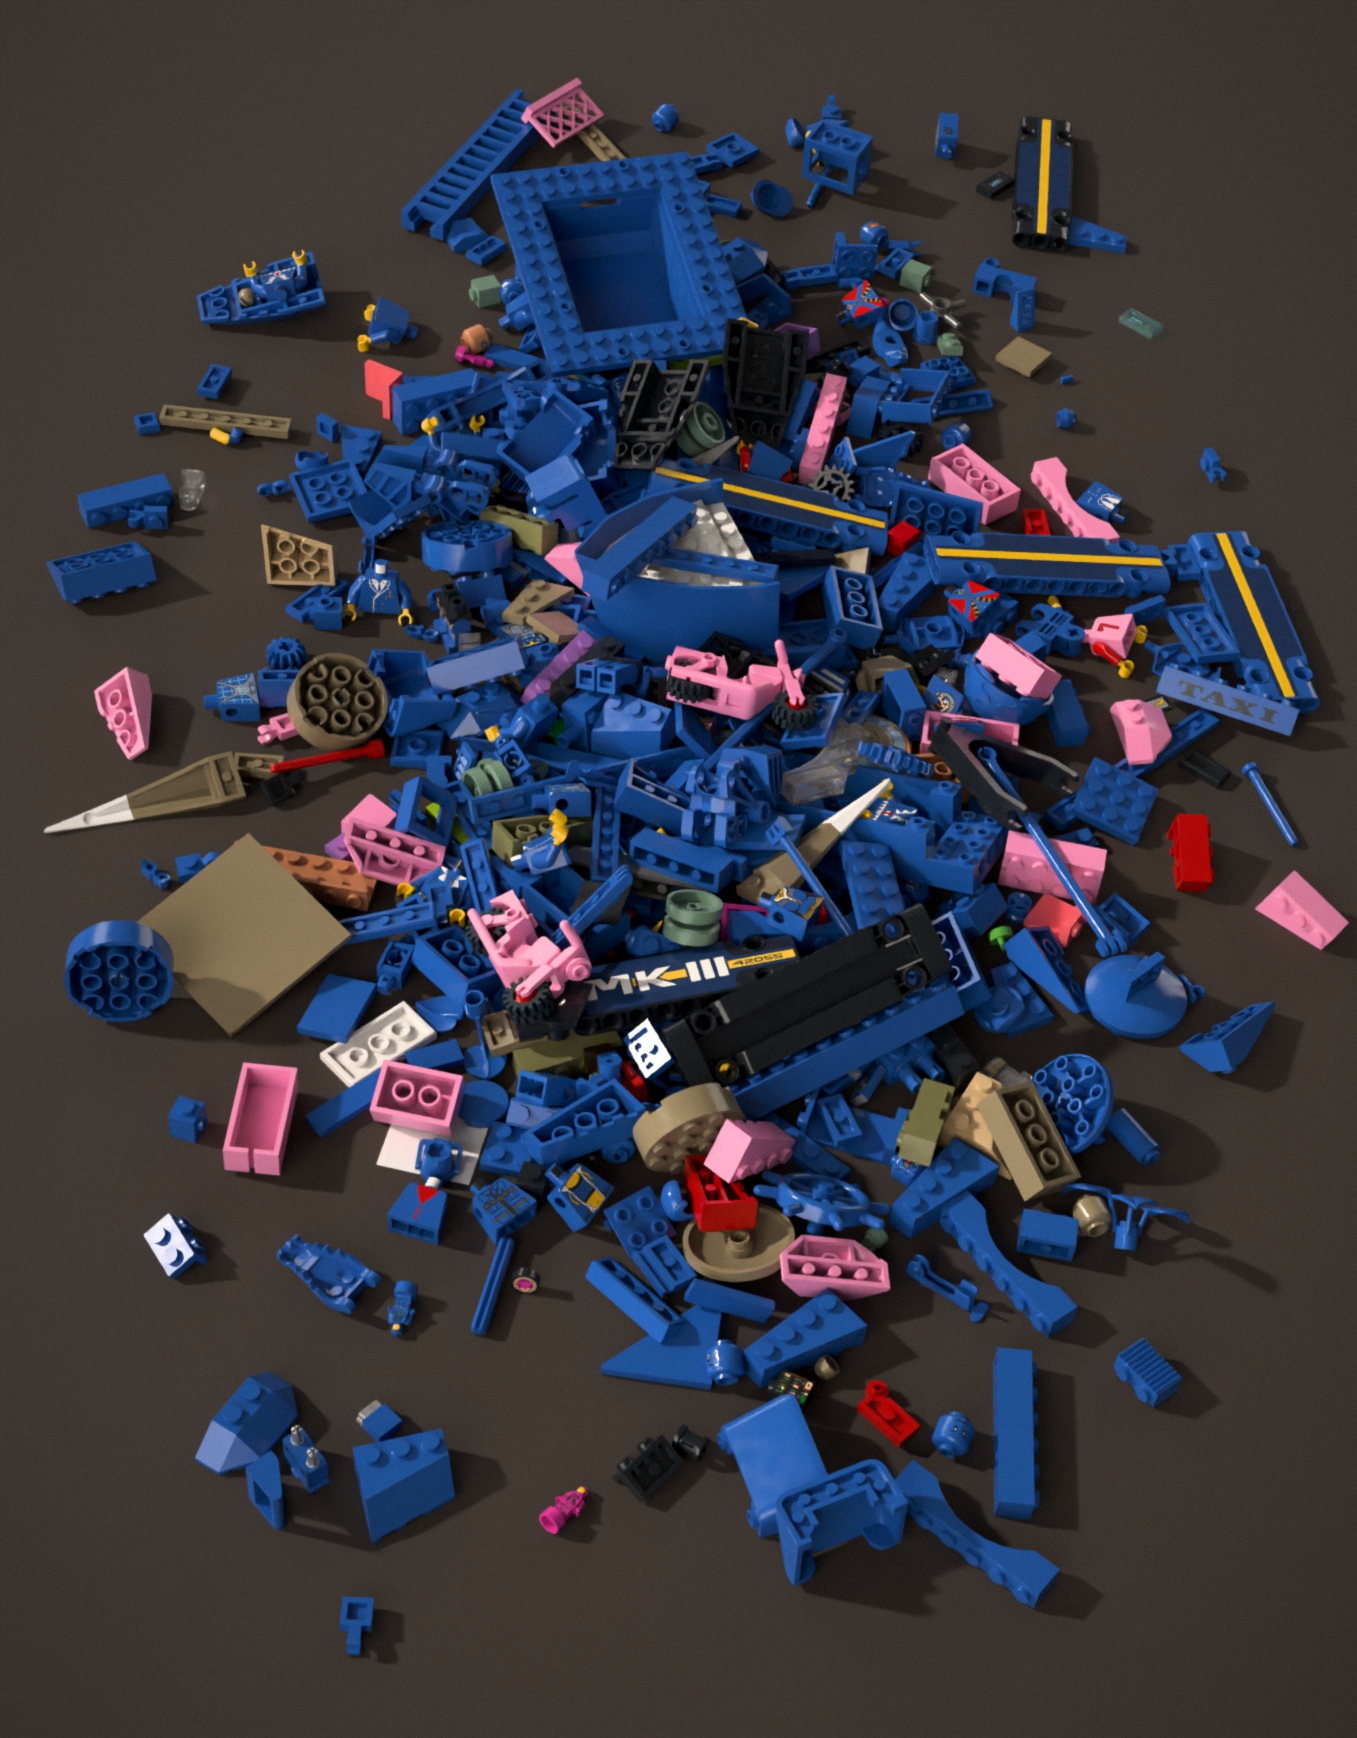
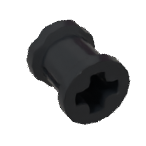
M683 1424L672 1441V1447L675 1450L680 1449L693 1456L694 1461L699 1462L708 1449L710 1438L707 1436L700 1437L689 1431L688 1426Z

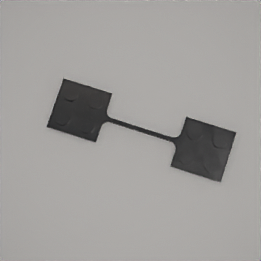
M583 881L569 917L605 882ZM629 885L621 893L620 899L614 905H609L603 911L601 918L596 923H591L586 928L581 940L584 948L592 929L596 925H618L632 890V885ZM569 979L564 983L563 993L555 999V1003H553L555 1007L553 1010H550L551 1014L549 1016L543 1015L544 1020L540 1022L539 1019H536L535 1023L577 1027L593 984L575 982ZM552 981L547 982L550 987L552 985Z

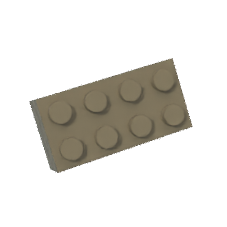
M1033 1081L995 1090L977 1104L1024 1201L1060 1192L1067 1185L1081 1178Z

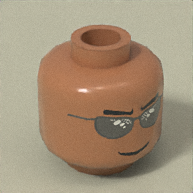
M481 324L465 329L462 337H460L462 346L467 347V352L475 355L489 349L491 346L490 340L493 339L489 328L485 329Z

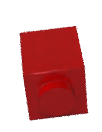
M903 520L887 532L885 550L896 557L919 541L920 530Z

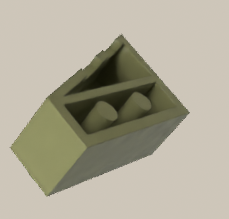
M924 1078L913 1110L909 1109L907 1119L904 1121L902 1130H900L896 1146L900 1147L899 1158L930 1167L940 1141L943 1125L947 1119L955 1087Z

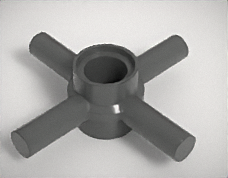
M925 292L920 294L919 298L930 307L931 312L938 316V325L949 323L957 331L962 328V324L951 313L954 310L965 307L967 305L965 299L951 303L946 298H936L933 300Z

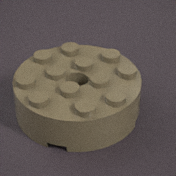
M327 653L314 657L313 660L301 668L289 688L287 710L293 726L305 740L320 749L330 752L362 747L370 741L386 717L388 697L382 680L368 669L369 665L347 654Z
M707 1083L681 1090L660 1101L662 1106L652 1113L647 1110L635 1123L632 1137L648 1169L656 1172L670 1171L671 1174H678L684 1171L686 1155L709 1154L726 1119H731L734 1122L741 1120L746 1123V1118L729 1086L722 1088L720 1083Z

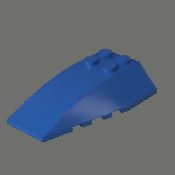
M313 252L305 253L307 257L305 266L308 282L300 290L299 294L286 297L283 301L275 300L272 302H267L266 299L255 296L254 304L250 307H245L241 305L238 294L242 289H252L249 282L250 277L242 280L236 278L231 280V285L226 287L220 285L197 295L202 324L237 325L263 323L300 316L308 312L327 308ZM293 257L268 264L267 269L260 272L257 269L256 276L298 265Z

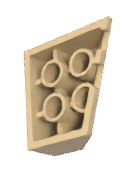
M263 524L261 525L267 584L336 585V578L339 572L338 554L332 545Z
M977 1072L944 1123L939 1146L945 1148L955 1137L999 1165L998 1174L1011 1180L1012 1175L977 1107V1104L995 1090L1004 1088L1002 1083Z

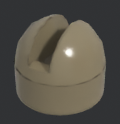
M242 289L238 294L241 305L250 307L254 304L256 298L255 292L252 289Z
M828 1354L823 1355L815 1363L814 1371L822 1380L831 1379L840 1373L837 1363Z

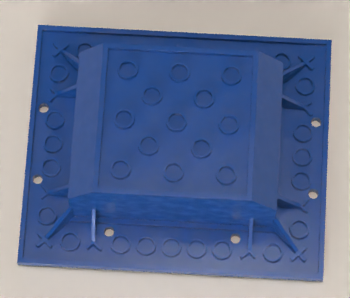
M689 152L491 174L490 181L552 378L561 377V375L568 376L627 368L632 366L634 360H666V362L722 355L726 319H738L741 317L747 319ZM620 198L619 203L581 208L580 203Z

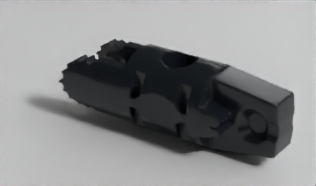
M767 258L765 269L758 274L765 273L782 289L786 288L781 280L784 275Z

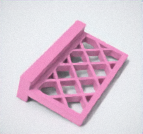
M578 78L529 105L521 117L525 124L530 122L553 148L601 120L605 115L580 88L582 82ZM578 95L583 100V103L575 101V96ZM562 104L571 105V110L562 108ZM575 107L583 108V113L575 112ZM587 110L593 111L596 116L587 115ZM550 111L558 112L559 118L550 116ZM562 114L571 116V121L563 119ZM575 117L583 119V124L575 122ZM537 119L546 120V125L540 124ZM550 121L559 123V128L551 127ZM563 125L571 126V131L563 130ZM550 132L559 134V138L555 140L550 135Z

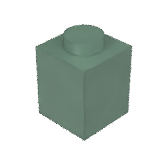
M910 259L902 268L899 285L921 293L932 282V267Z
M494 275L471 280V289H469L470 299L479 308L501 303L500 289L502 286Z

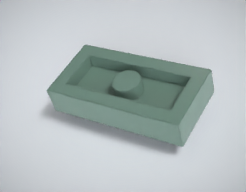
M943 333V335H937L936 344L942 355L963 356V347L955 334Z

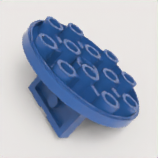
M1158 951L1150 957L1119 955L1107 958L1090 971L1084 988V997L1088 1009L1098 1022L1111 1030L1115 1035L1138 1039L1159 1038L1174 1030L1184 1017L1187 1007V995L1179 978L1163 965L1165 957Z
M1068 1054L1059 1056L1043 1069L1038 1070L1034 1075L1033 1083L1070 1155L1072 1156L1083 1151L1092 1143L1099 1146L1105 1142L1106 1138L1103 1130L1108 1123L1114 1103L1113 1082L1107 1069L1090 1056Z

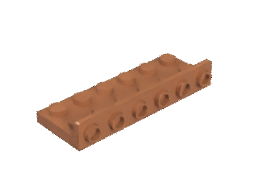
M263 846L319 903L368 911L379 880L360 874L354 862Z

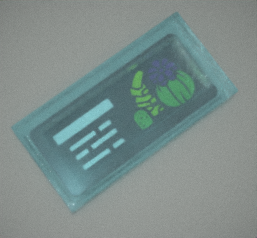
M1132 308L1119 317V323L1149 339L1162 332L1164 326Z

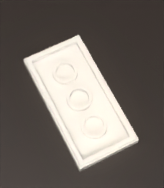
M403 1001L353 1032L347 1044L337 1042L321 1052L320 1059L350 1088L382 1068L384 1060L402 1061L405 1059V1052L423 1048L437 1039V1032Z

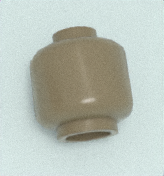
M1089 1194L1083 1195L1077 1199V1203L1072 1207V1217L1079 1219L1078 1230L1082 1234L1097 1237L1109 1229L1112 1216L1101 1197Z

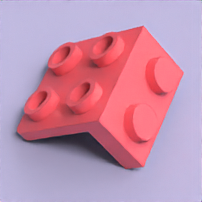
M367 360L365 362L366 394L382 401L383 418L391 420L393 418L392 387L403 384V372L375 361Z
M1044 894L1024 919L1023 926H1049L1061 946L1066 948L1073 937L1076 938L1082 925L1087 920L1077 905L1074 907L1050 894ZM1085 894L1092 905L1093 897Z

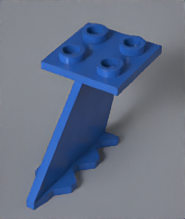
M908 431L852 450L849 438L844 437L825 465L832 469L833 465L836 464L838 471L844 467L846 469L845 474L851 473L852 477H858L854 475V470L857 466L886 467L896 471L899 459L906 457L909 445L916 434L914 431ZM834 474L836 481H843L841 476ZM831 484L830 488L831 493H833V489L836 488V486L833 484Z

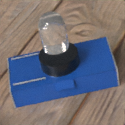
M881 1065L869 1070L862 1076L858 1069L847 1073L854 1081L857 1080L855 1085L858 1088L850 1099V1102L855 1107L867 1102L886 1072Z

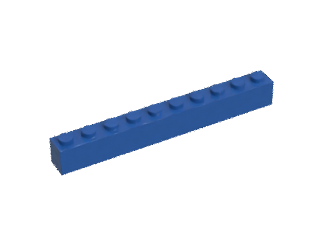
M944 980L935 981L929 985V988L921 992L909 994L903 1002L894 1003L884 1008L883 1011L872 1014L862 1019L861 1022L838 1031L837 1034L826 1037L816 1042L815 1045L792 1054L791 1057L785 1060H779L769 1065V1068L761 1072H755L746 1076L745 1080L737 1084L727 1085L732 1089L746 1118V1122L747 1120L754 1121L965 1014L955 985Z

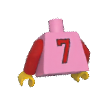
M1133 614L1098 617L1092 629H1083L1085 637L1081 643H1090L1092 654L1105 658L1114 666L1118 665L1120 667L1119 675L1127 679L1134 669V663L1130 660L1123 661L1121 659H1126L1133 640L1140 644L1145 642L1147 628L1142 625L1136 627Z

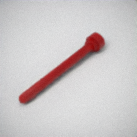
M381 739L370 740L363 747L275 763L271 765L270 770L272 773L286 772L363 756L372 757V759L383 758L385 754L384 745Z

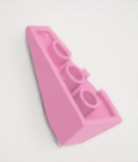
M126 667L94 692L100 714L106 717L109 722V729L117 735V742L129 760H133L148 749L152 691L147 674Z

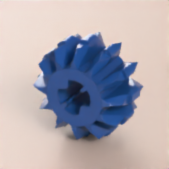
M281 636L279 640L272 639V643L268 645L266 650L268 666L275 670H286L289 667L294 670V667L301 670V667L305 665L306 648L304 644L300 643L299 639L293 640L291 636L288 638Z

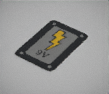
M1164 695L1143 700L1146 703L1161 708L1162 711L1173 708V705Z

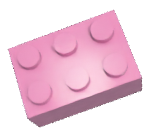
M993 633L988 635L975 656L982 661L981 664L988 671L998 673L999 679L1007 684L1012 683L1017 686L1016 691L1026 697L1048 699L1062 677L1061 674L1010 639Z
M384 1060L371 1103L370 1113L374 1121L452 1137L466 1089L464 1078L461 1075Z

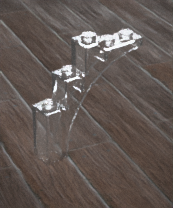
M840 716L828 746H825L822 752L812 761L783 773L781 794L793 806L844 793L847 776L856 774L859 756H863L857 752L860 742L869 744L870 734L858 722L849 724Z

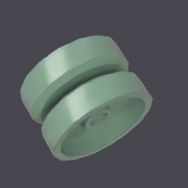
M700 401L695 403L675 440L685 453L694 458L723 443L725 440V429L713 408Z
M498 760L484 764L482 769L479 767L467 769L462 774V781L473 797L514 787L506 767Z
M700 890L673 891L668 894L665 912L667 915L664 919L663 934L669 940L687 946L714 944L719 939L721 925L719 920H721L723 910L722 900L714 894Z

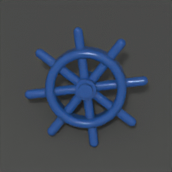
M765 1170L762 1173L763 1180L777 1187L756 1185L754 1187V1194L775 1198L776 1202L784 1208L783 1213L785 1216L797 1215L809 1220L805 1235L822 1237L825 1224L833 1226L837 1231L843 1230L844 1227H853L861 1224L882 1230L885 1226L884 1221L868 1214V1212L885 1215L891 1211V1207L886 1203L869 1201L868 1197L860 1190L861 1188L858 1184H848L832 1177L813 1174L809 1170H804L802 1173H790L784 1176Z

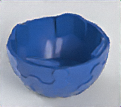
M979 649L974 652L964 673V695L968 707L975 715L979 714L983 719L1017 723L1020 728L1034 722L1036 718L1045 713L1054 700L1052 692L1048 699L1022 695L1016 691L1017 686L1012 683H1005L998 678V673L988 671L981 664L982 661L975 657Z

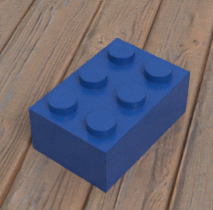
M456 924L417 938L411 963L460 1008L461 1003H463V997L468 991H481L484 998H488L500 990L502 980L488 956H484L483 953L479 955L473 950L466 933Z

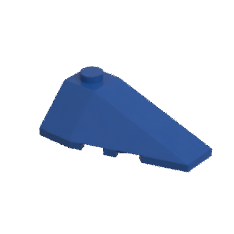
M1049 926L1025 927L1003 945L1011 962L1016 964L1017 967L1073 1013L1084 1014L1090 1012L1080 985L1071 978V974L1074 972L1071 965L1064 963L1062 955L1065 954L1063 947Z
M1274 1001L1253 1004L1230 1016L1231 1020L1213 1025L1211 1027L1212 1032L1204 1036L1202 1033H1198L1180 1045L1179 1048L1181 1052L1209 1072L1221 1071L1222 1074L1233 1072L1237 1069L1236 1066L1246 1059L1276 1005Z

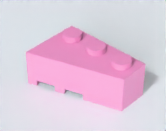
M1295 870L1255 908L1320 950L1330 943L1349 923Z

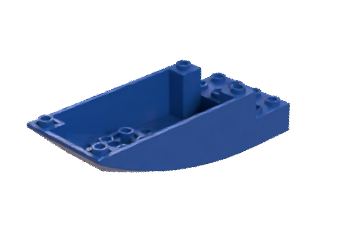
M781 749L783 775L829 764L832 768V789L817 792L821 796L826 810L786 802L780 797L776 808H771L784 814H805L806 824L801 837L874 789L884 779L890 778L893 784L890 792L893 796L896 794L904 805L918 810V817H911L905 826L858 817L829 849V852L840 856L838 846L841 840L888 844L896 877L973 895L1005 849L1008 833L1007 827L990 816L976 814L973 811H961L962 785L953 784L950 781H938L795 752L792 749ZM784 784L781 793H784ZM752 785L747 788L749 792L754 789ZM878 797L867 810L873 815L881 802L888 800Z

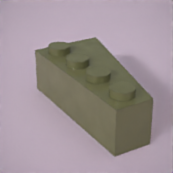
M549 814L493 821L491 848L510 869H514L511 857L523 854V844L546 835L549 827H553L554 823L549 820ZM591 816L567 817V822L564 826L568 829L565 840L569 850L572 845L590 847L592 845L593 818Z

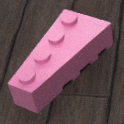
M726 1119L704 1165L727 1183H731L739 1179L742 1180L747 1176L758 1174L760 1171L768 1168L771 1169L776 1165L785 1164L793 1154L791 1149L796 1140L772 1122L757 1121L755 1124L749 1120L744 1123L741 1120L734 1122L731 1119Z

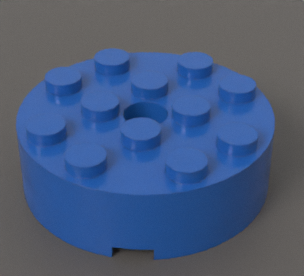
M469 520V524L457 525L456 521H449L431 525L421 532L422 561L432 571L446 570L450 575L471 571L486 573L494 571V568L508 567V563L513 559L511 528L501 523Z
M102 921L80 932L68 947L64 975L67 995L76 1006L80 1005L88 1010L89 1015L95 1018L113 1022L142 1019L153 1014V1010L161 1004L164 1005L171 996L174 981L173 951L165 938L150 927L136 921Z

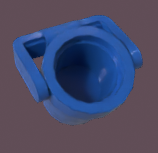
M422 1139L418 1146L415 1170H420V1175L425 1181L429 1177H435L442 1184L447 1183L454 1175L459 1176L463 1148L460 1144L451 1143V1140ZM452 1150L458 1151L456 1165L453 1160Z

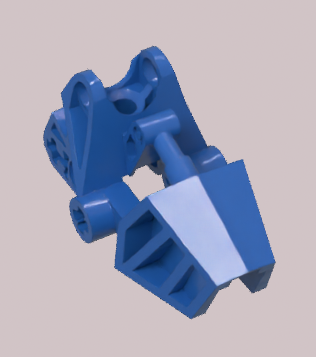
M562 375L560 378H549L548 381L504 380L502 381V390L507 397L508 405L507 408L499 410V420L502 425H505L504 431L507 437L514 441L541 411L540 399L545 392H549L553 387L577 406L596 402L602 398H609V391L602 385Z
M384 445L370 467L364 483L395 509H399L410 501H415L428 494L432 501L426 506L428 507V514L437 516L441 513L444 522L456 521L461 525L469 524L470 516L472 514L478 516L488 504L491 490L496 485L500 475L494 466L485 463L463 460L457 466L459 455L451 449L443 450L439 458L427 455L428 446ZM462 468H468L472 474L467 475L463 473ZM424 472L433 475L427 478L426 481L421 480Z
M769 745L725 748L717 764L715 776L710 774L703 765H694L689 773L685 791L691 795L690 809L683 810L682 840L696 844L699 843L707 834L706 831L712 824L713 816H716L715 846L731 849L745 834L748 822L767 823L771 808H776L784 784L782 750ZM750 785L754 788L751 792L747 790Z

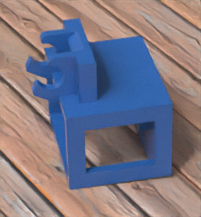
M821 119L805 138L802 178L854 195L869 176L873 136ZM812 149H815V156L812 158ZM819 160L832 164L834 171L841 167L848 170L847 184L811 172V170Z

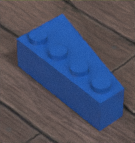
M904 552L878 600L883 630L894 632L899 628L902 619L909 618L913 610L916 611L925 599H929L933 595V591L936 588L939 589L942 586L934 584L926 558Z
M954 1137L931 1162L930 1167H927L892 1205L888 1224L910 1239L938 1222L942 1206L967 1190L975 1198L985 1188L988 1190L993 1187L1000 1166Z
M826 1288L744 1350L745 1373L760 1388L770 1384L773 1377L778 1379L782 1369L794 1374V1371L805 1366L809 1368L815 1365L818 1359L825 1354L834 1357L841 1354L846 1348L851 1346L855 1348L862 1345L867 1325L832 1291Z

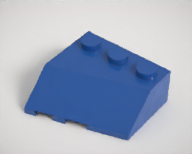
M622 692L609 694L591 731V753L618 760H628L631 757L636 758L668 750L676 734L675 713L669 708Z
M442 1428L353 1447L354 1469L372 1545L381 1541L382 1536L395 1530L397 1532L406 1527V1523L420 1515L425 1516L455 1499L449 1454Z

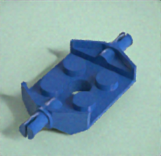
M951 615L904 618L900 623L899 630L894 635H882L883 645L897 644L910 657L915 654V651H920L930 644L936 650L958 648L962 651L965 640L968 638H981V630L979 629L974 635H971Z
M1151 640L1146 641L1144 644V648L1154 654L1153 658L1155 660L1152 672L1158 676H1161L1164 665L1170 666V663L1183 666V671L1192 674L1193 670L1205 673V679L1214 681L1215 677H1220L1221 667L1215 672L1204 664H1196L1192 656L1181 650L1182 642L1162 647L1156 645Z

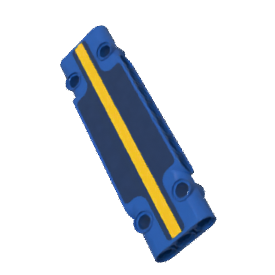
M663 458L654 471H650L647 495L722 478L723 503L736 526L826 548H836L840 545L841 549L845 552L858 550L860 547H869L871 554L884 555L887 545L888 514L887 512L867 508L858 500H849L846 503L842 502L838 496L710 464L696 466L694 461L687 458H680L678 461Z
M956 531L951 536L926 535L924 538V553L935 585L953 584L961 588L967 581L981 583L982 586L995 592L1096 597H1120L1126 594L1131 598L1141 597L1143 590L1147 594L1164 595L1168 594L1170 590V577L1158 547L1155 545H1136L1127 539H1121L1118 544H1114L1105 538L984 532L974 533L969 536L961 531Z
M1245 531L1207 532L1192 535L1188 540V544L1191 545L1201 571L1199 584L1211 611L1241 652L1239 660L1231 661L1237 677L1245 679V687L1251 688L1250 693L1259 696V693L1263 692L1272 695V700L1281 703L1282 699L1296 703L1295 708L1300 709L1299 713H1308L1316 710L1320 706V700L1311 681L1313 672L1308 668L1307 657L1270 572L1265 564H1260L1259 549L1252 545Z

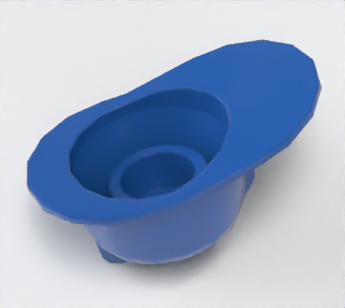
M769 180L758 181L753 188V192L750 193L754 207L778 217L786 216L793 208L791 193L783 186Z

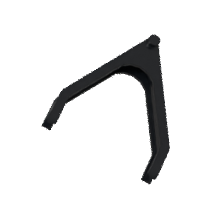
M943 716L928 751L938 755L988 816L1008 829L1016 831L1022 827V825L1011 819V811H1016L1025 817L1028 815L1029 810L1023 803L1005 793L976 759L980 748L983 749L982 754L984 747L995 750L997 755L996 761L1002 771L1039 782L1063 797L1073 794L1072 790L1063 785L1062 779L1063 777H1068L1077 783L1079 782L1078 774L1054 758L953 725V720L949 717Z

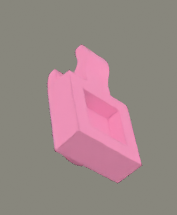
M288 713L270 718L269 725L258 727V731L262 735L258 737V740L262 745L271 743L277 736L280 740L299 735Z

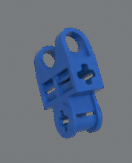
M1039 603L1031 610V617L1034 621L1021 620L1015 626V632L1019 639L1026 635L1021 627L1029 632L1033 630L1046 643L1047 655L1053 650L1059 651L1068 657L1079 656L1082 652L1081 641L1085 637V631L1081 627L1073 625L1074 616L1056 607ZM1037 610L1042 611L1045 617L1040 616Z

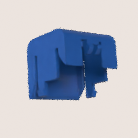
M571 454L563 455L524 477L537 503L555 507L544 514L548 523H552L560 518L567 532L578 527L577 531L581 539L587 537L607 516L578 460Z

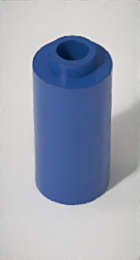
M1125 1108L1116 1111L1110 1116L1106 1125L1107 1129L1141 1165H1151L1158 1160L1161 1146Z

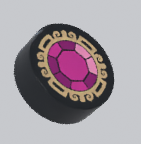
M519 1268L513 1272L511 1286L519 1293L533 1294L538 1291L541 1278L533 1269Z

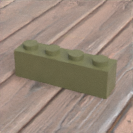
M499 505L485 506L479 514V520L497 522L510 527L512 543L519 546L521 550H533L537 555H547L558 544L559 523H548L546 519Z
M617 1031L590 1036H580L573 1032L562 1041H551L549 1039L513 1050L512 1067L518 1078L520 1070L570 1077L580 1073H587L584 1067L583 1048L609 1043L621 1059H623L624 1044Z

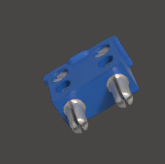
M295 1425V1428H291V1434L283 1438V1456L291 1466L294 1476L300 1479L309 1493H312L330 1482L328 1478V1463L304 1429L299 1425Z

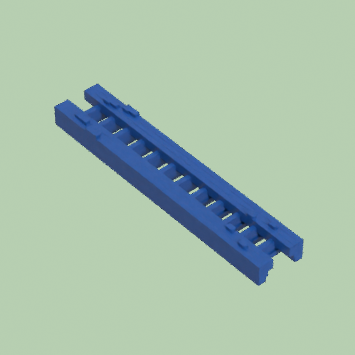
M516 89L401 210L402 228L415 231L425 220L435 223L430 228V237L444 241L450 233L452 221L464 219L492 188L491 174L506 173L523 153L539 140L541 135L530 122L525 124L521 119L526 108L531 105L528 100H525L523 90ZM550 111V116L556 117L557 112ZM537 119L540 124L546 125V120Z

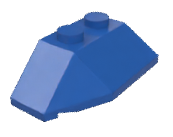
M738 237L722 247L736 286L752 278L766 267L769 253L757 242Z
M499 680L485 683L456 697V713L453 714L452 718L437 723L436 727L439 730L445 731V737L449 741H457L458 736H477V733L500 723V718L503 715L477 716V711L507 708L512 705L519 709L524 705L520 701L523 695L513 686ZM487 735L478 737V739H485Z
M269 1371L249 1376L212 1419L195 1456V1461L220 1476L231 1470L245 1468L271 1451L298 1419L292 1385Z

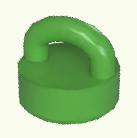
M1002 926L991 930L987 937L990 945H999L1003 952H1007L1003 945L1014 935L1010 927Z

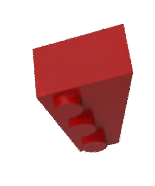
M1177 814L1167 832V839L1172 840L1174 848H1170V856H1175L1173 873L1177 891L1206 892L1210 884L1214 882L1215 872L1210 865L1213 857V848L1209 846L1211 825L1207 824V815Z
M708 1154L686 1155L683 1185L700 1232L755 1229L758 1207L756 1198L754 1196L749 1197L744 1192V1186L740 1182L727 1183L705 1166L704 1162Z

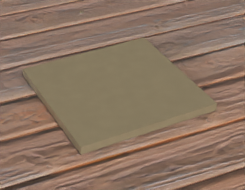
M249 833L137 921L142 925L152 928L165 938L174 955V979L231 1037L236 1035L352 938L351 934Z

